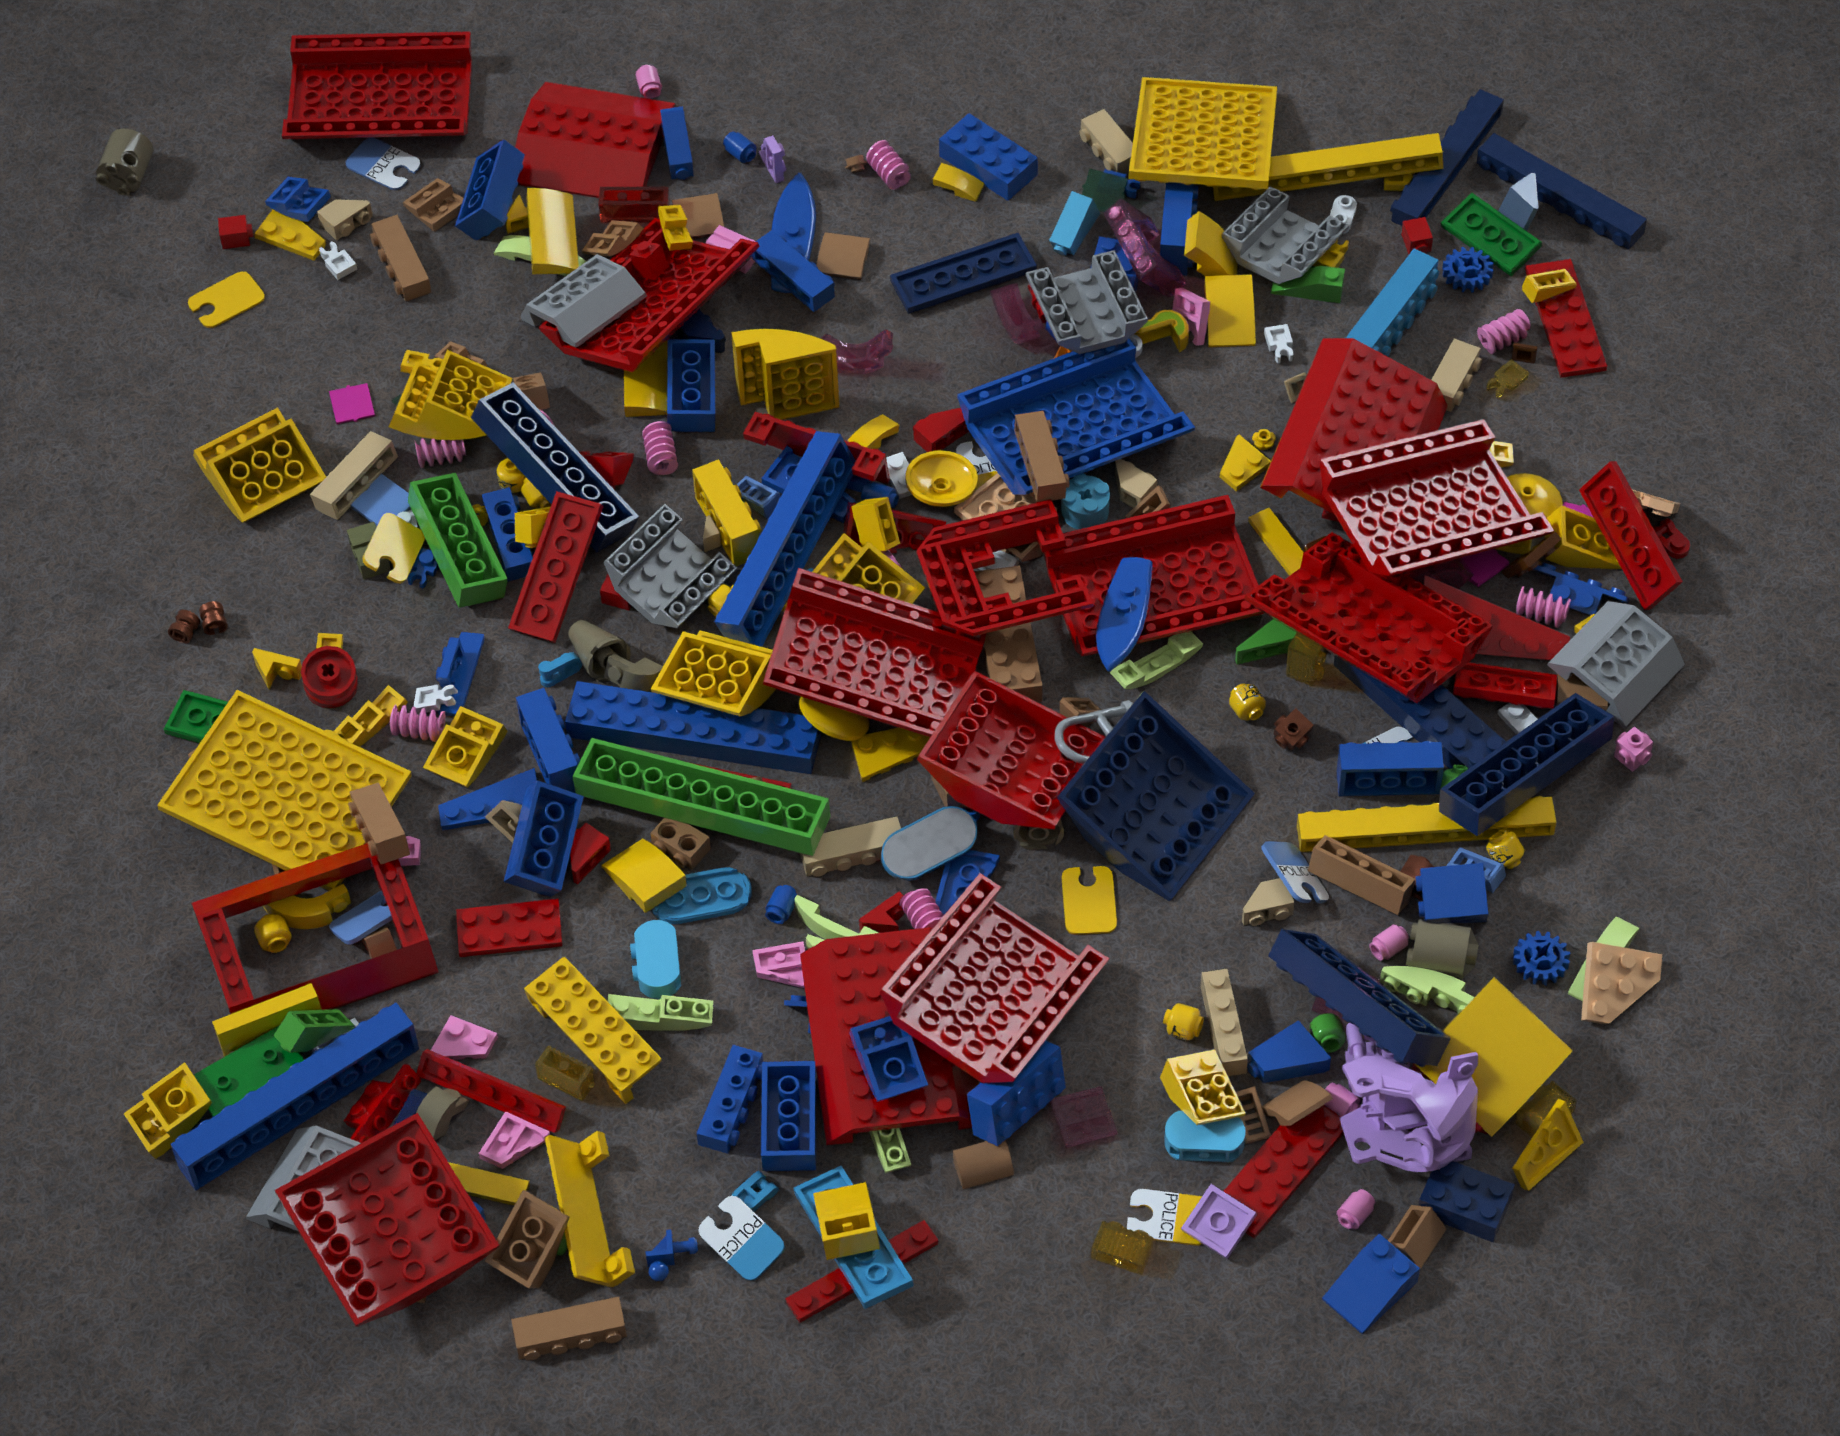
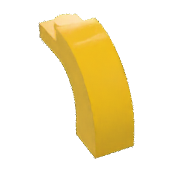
M342 884L315 898L304 899L293 895L264 905L263 908L268 914L283 916L288 927L314 929L330 924L333 921L331 913L343 911L347 905L351 904L347 888Z

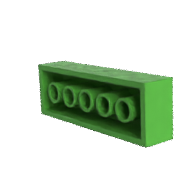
M456 473L410 482L408 503L458 608L504 598L507 577Z

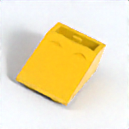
M1215 1050L1167 1059L1160 1079L1169 1098L1196 1125L1245 1116L1246 1113Z
M866 1182L813 1193L827 1260L880 1249Z

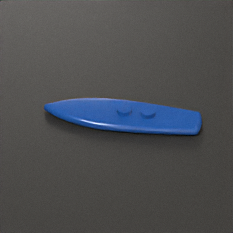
M799 172L788 183L777 202L771 230L779 236H783L790 246L798 249L803 257L809 261L815 234L816 207L809 184L802 173ZM771 276L772 290L791 293Z
M1139 557L1122 558L1105 596L1097 623L1096 643L1100 659L1108 672L1116 668L1131 653L1142 633L1147 616L1153 563L1149 559Z

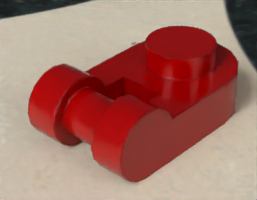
M1666 518L1660 522V526L1653 527L1670 557L1681 559L1688 555L1690 542L1675 527L1671 519ZM1667 533L1670 537L1666 539L1663 535Z

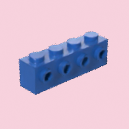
M771 230L756 241L760 247L752 256V260L813 312L835 297L833 279L829 275H824L816 264L809 262L798 249L790 246L783 236H779Z
M732 1045L697 1131L699 1146L727 1154L731 1145L736 1146L740 1131H738L740 1123L745 1124L749 1112L747 1108L748 1103L755 1100L758 1090L756 1083L758 1079L762 1080L763 1053Z

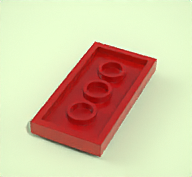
M1467 663L1456 672L1453 695H1459L1463 698H1481L1490 702L1502 701L1513 705L1523 704L1540 709H1553L1557 675Z
M559 898L456 909L459 957L563 946Z

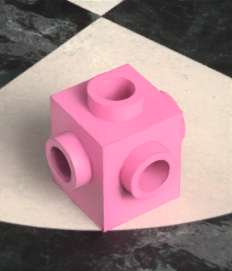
M1633 727L1627 733H1621L1616 739L1614 757L1632 772L1650 760L1653 741L1646 733Z

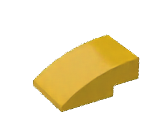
M1198 211L1187 220L1184 256L1196 262V271L1205 276L1237 275L1238 263L1222 238L1224 230L1211 218Z
M1252 275L1205 276V299L1210 301V312L1207 321L1208 347L1256 346Z
M460 706L451 724L445 725L423 768L468 788L480 775L508 731L503 724Z
M643 838L601 865L631 901L634 900L645 913L687 886L686 875L661 850Z
M183 1063L143 1092L142 1096L144 1099L126 1111L124 1116L147 1151L156 1159L172 1148L171 1143L177 1137L187 1134L208 1110L212 1101L187 1064Z

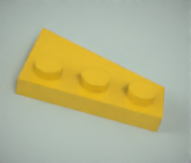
M273 209L254 233L256 239L313 261L320 254L319 248L322 247L324 249L326 246V241L305 223L285 216Z
M1560 1099L1556 1101L1512 1167L1520 1186L1524 1190L1529 1191L1584 1143L1565 1101Z

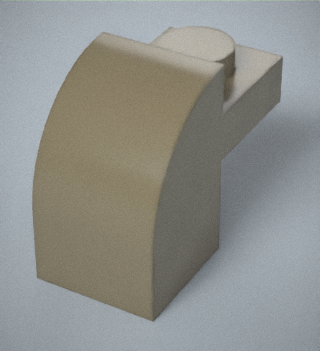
M612 654L608 657L604 678L619 685L620 688L651 692V687L663 666L645 657L634 664L616 654Z
M436 1086L423 1099L416 1113L419 1114L434 1140H437L447 1133L452 1116L465 1110L469 1100L461 1096L456 1090L449 1088L442 1090Z

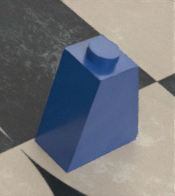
M683 106L662 109L660 113L663 141L671 179H686L687 177L694 176Z
M1298 1020L1249 1051L1247 1069L1254 1078L1258 1077L1263 1083L1325 1073L1330 1070L1331 1057Z

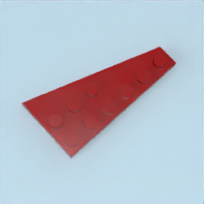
M1424 576V585L1493 625L1476 654L1552 660L1570 641V636L1431 577Z

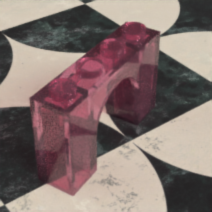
M1121 198L1104 212L1139 280L1166 297H1172L1175 294V288H1183L1187 284L1179 268L1160 256L1149 244L1160 235L1151 217Z

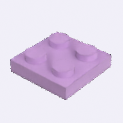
M1210 1184L1181 1227V1230L1225 1259H1228L1257 1214Z

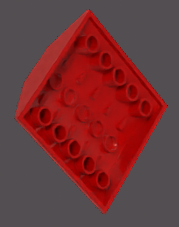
M545 82L530 100L518 132L515 148L525 154L522 162L523 169L517 179L518 185L552 189L565 193L640 205L663 141L660 110L674 108L675 103Z
M975 670L917 758L920 764L957 802L1001 824L1055 829L1063 816L1065 809L1057 799V796L1083 765L1067 758L1055 743V729L1062 720L1068 717ZM1081 724L1069 726L1063 733L1066 745L1074 752L1085 756H1091L1105 739V736Z
M418 1113L275 1190L276 1195L356 1327L400 1311L453 1282L500 1246Z

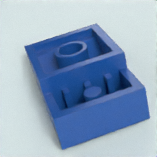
M890 1016L850 1029L849 1034L877 1102L928 1086L911 1035L893 1024Z

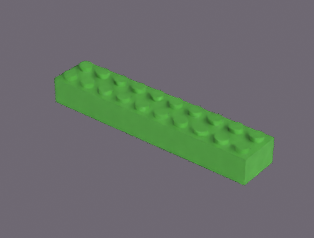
M591 738L573 775L575 792L584 797L810 856L814 855L831 817L829 798Z

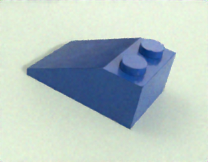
M1378 1234L1359 1252L1322 1297V1300L1363 1334L1418 1282L1420 1268L1381 1234Z

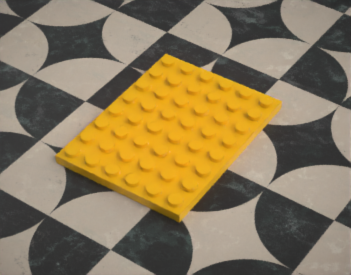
M1142 77L1128 179L1140 182L1146 180L1158 181L1160 183L1175 182L1184 185L1203 184L1209 187L1216 185L1228 186L1229 188L1244 187L1254 190L1268 189L1277 87Z
M236 690L157 806L158 810L287 871L366 844L361 830L358 829L355 818L352 817L348 807V803L352 802L350 791L379 782L392 807L412 777V773L408 769ZM345 878L320 887L330 891L340 886Z

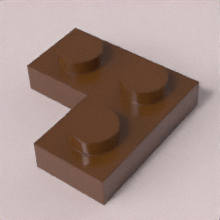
M1556 532L1546 536L1530 551L1517 557L1501 572L1505 577L1510 578L1514 575L1520 577L1527 571H1532L1541 563L1538 559L1542 556L1546 558L1557 549L1555 545L1562 539Z

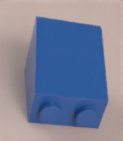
M1483 863L1420 868V876H1415L1417 892L1422 891L1423 901L1418 902L1419 917H1424L1425 921L1430 923L1487 922L1488 905Z

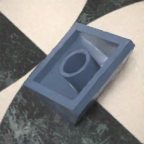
M1530 173L1512 185L1498 210L1526 231L1538 211L1535 173Z

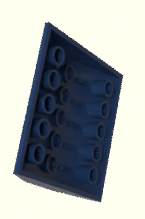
M1143 691L1060 792L1057 799L1083 838L1116 869L1170 901L1255 793L1150 695Z

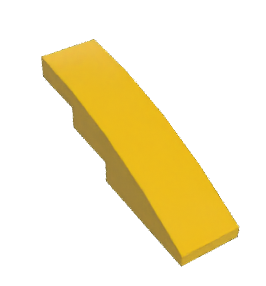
M388 685L373 702L368 700L353 718L348 715L334 732L346 741L361 747L390 722L391 712L395 704L397 705V711L400 712L402 706L406 705L408 701Z

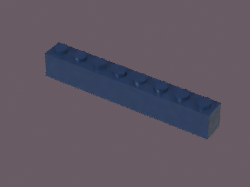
M1479 89L1475 96L1469 98L1466 109L1458 113L1456 122L1453 126L1450 125L1448 127L1443 140H1440L1443 152V169L1416 172L1410 185L1407 184L1404 187L1399 200L1395 199L1391 206L1392 222L1402 226L1403 221L1427 218L1501 116L1504 99Z
M1493 133L1478 149L1476 163L1482 169L1489 170L1498 175L1501 180L1509 181L1512 184L1517 183L1530 173H1535L1537 196L1540 202H1546L1555 207L1559 213L1569 215L1577 223L1592 228L1598 235H1604L1613 240L1616 245L1630 249L1645 233L1646 218L1501 136Z

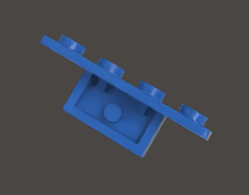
M1543 562L1541 566L1538 565L1534 568L1536 572L1555 578L1550 592L1553 594V602H1556L1559 596L1562 597L1563 605L1571 599L1570 609L1589 616L1596 614L1603 596L1625 604L1629 603V598L1625 596L1626 592L1612 587L1611 591L1601 588L1603 584L1591 579H1588V582L1578 580L1579 575L1569 571H1565L1564 574L1556 572L1555 566Z
M461 632L459 638L450 637L447 647L443 648V661L441 667L437 668L436 680L439 681L442 689L447 685H454L458 693L450 695L455 699L456 704L453 706L441 704L440 710L437 711L438 715L445 711V716H455L459 707L465 706L485 640L484 634Z

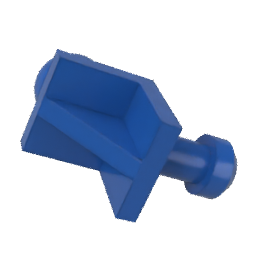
M671 1229L666 1230V1236L652 1251H646L648 1272L651 1279L663 1281L667 1278L669 1274L668 1266L675 1265L674 1253L690 1251V1254H696L698 1251L697 1239L693 1237L689 1238V1241L673 1242Z

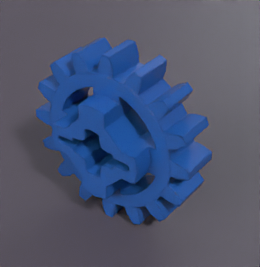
M1462 247L1461 252L1454 249L1452 255L1447 254L1446 261H1443L1442 276L1446 278L1447 284L1453 283V289L1461 287V291L1465 292L1466 288H1469L1471 292H1474V288L1477 287L1482 290L1483 284L1489 285L1490 279L1493 277V262H1489L1490 256H1482V250L1477 253L1474 252V247H1471L1470 251H1466L1465 247Z
M1536 931L1535 937L1527 933L1525 940L1519 939L1518 945L1514 948L1513 965H1517L1516 972H1524V980L1530 977L1533 978V984L1535 985L1538 980H1542L1543 985H1547V980L1549 979L1556 983L1558 976L1563 978L1565 971L1569 968L1570 952L1566 951L1567 944H1559V936L1553 939L1550 938V932L1548 931L1545 936H1541V933Z

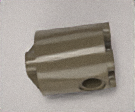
M118 129L112 132L96 171L97 183L115 190L119 195L129 196L130 193L138 190L154 151L150 140L143 134L131 129Z
M1419 919L1418 923L1412 924L1410 940H1415L1414 949L1409 948L1406 965L1441 972L1458 979H1463L1475 966L1479 945L1471 928L1446 923H1430Z

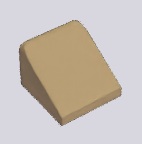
M710 515L706 517L703 534L704 552L721 546L720 531Z

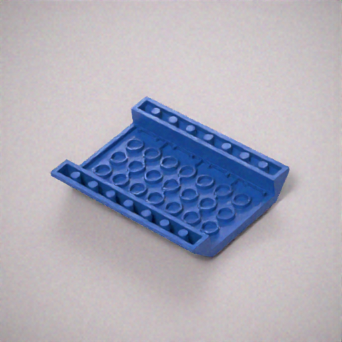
M1130 338L1124 343L1083 354L1070 352L957 395L968 431L1012 494L1027 495L1033 492L1014 432L1015 415L1044 411L1046 420L1051 421V436L1057 440V454L1063 458V473H1067L1069 478L1195 431V426L1184 412L1173 413L1135 361L1136 347Z

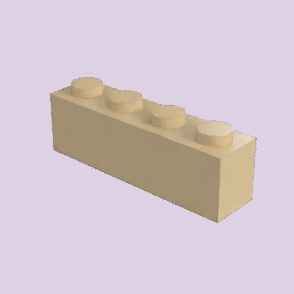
M370 431L310 494L316 510L338 520L351 507V504L398 457L392 440Z
M898 816L823 833L813 856L800 853L806 876L813 875L818 877L829 871L837 869L845 871L855 865H871L877 860H881L882 847L889 835L901 829Z
M1228 969L1202 972L1201 991L1214 1050L1227 1076L1246 1074L1248 1058Z

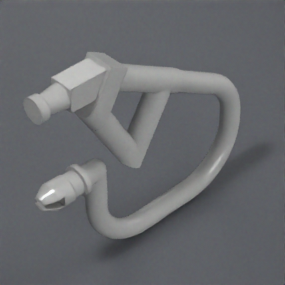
M1127 700L1117 707L1062 720L1055 729V743L1058 749L1072 761L1084 764L1090 756L1081 755L1071 750L1064 741V730L1069 726L1096 721L1107 736L1113 729L1107 719L1123 716L1133 703Z

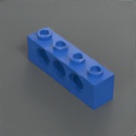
M510 487L482 494L483 506H485L488 514V522L507 581L526 577L535 551L531 552L529 547H525V543L515 542L514 513L520 510L517 495L512 496Z

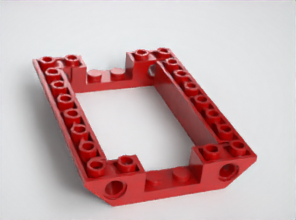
M368 843L191 903L230 1014L311 983L318 996L321 1010L336 1009L439 973L428 936L399 859L380 864L377 856L371 855ZM373 865L380 891L383 892L396 927L401 949L254 999L226 918L372 869Z

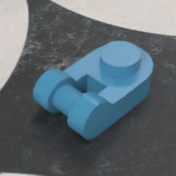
M574 652L564 653L551 662H541L538 666L541 675V685L543 687H552L577 673L582 667L579 656Z
M757 1171L733 1192L732 1196L741 1199L755 1212L767 1200L776 1195L779 1188L773 1182L769 1183L765 1180L766 1176L762 1172ZM758 1187L761 1191L757 1193L753 1189Z

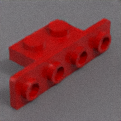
M403 1064L390 1083L373 1080L365 1088L360 1099L350 1109L349 1114L344 1119L347 1126L357 1129L350 1139L362 1143L390 1126L421 1082V1078L410 1065Z

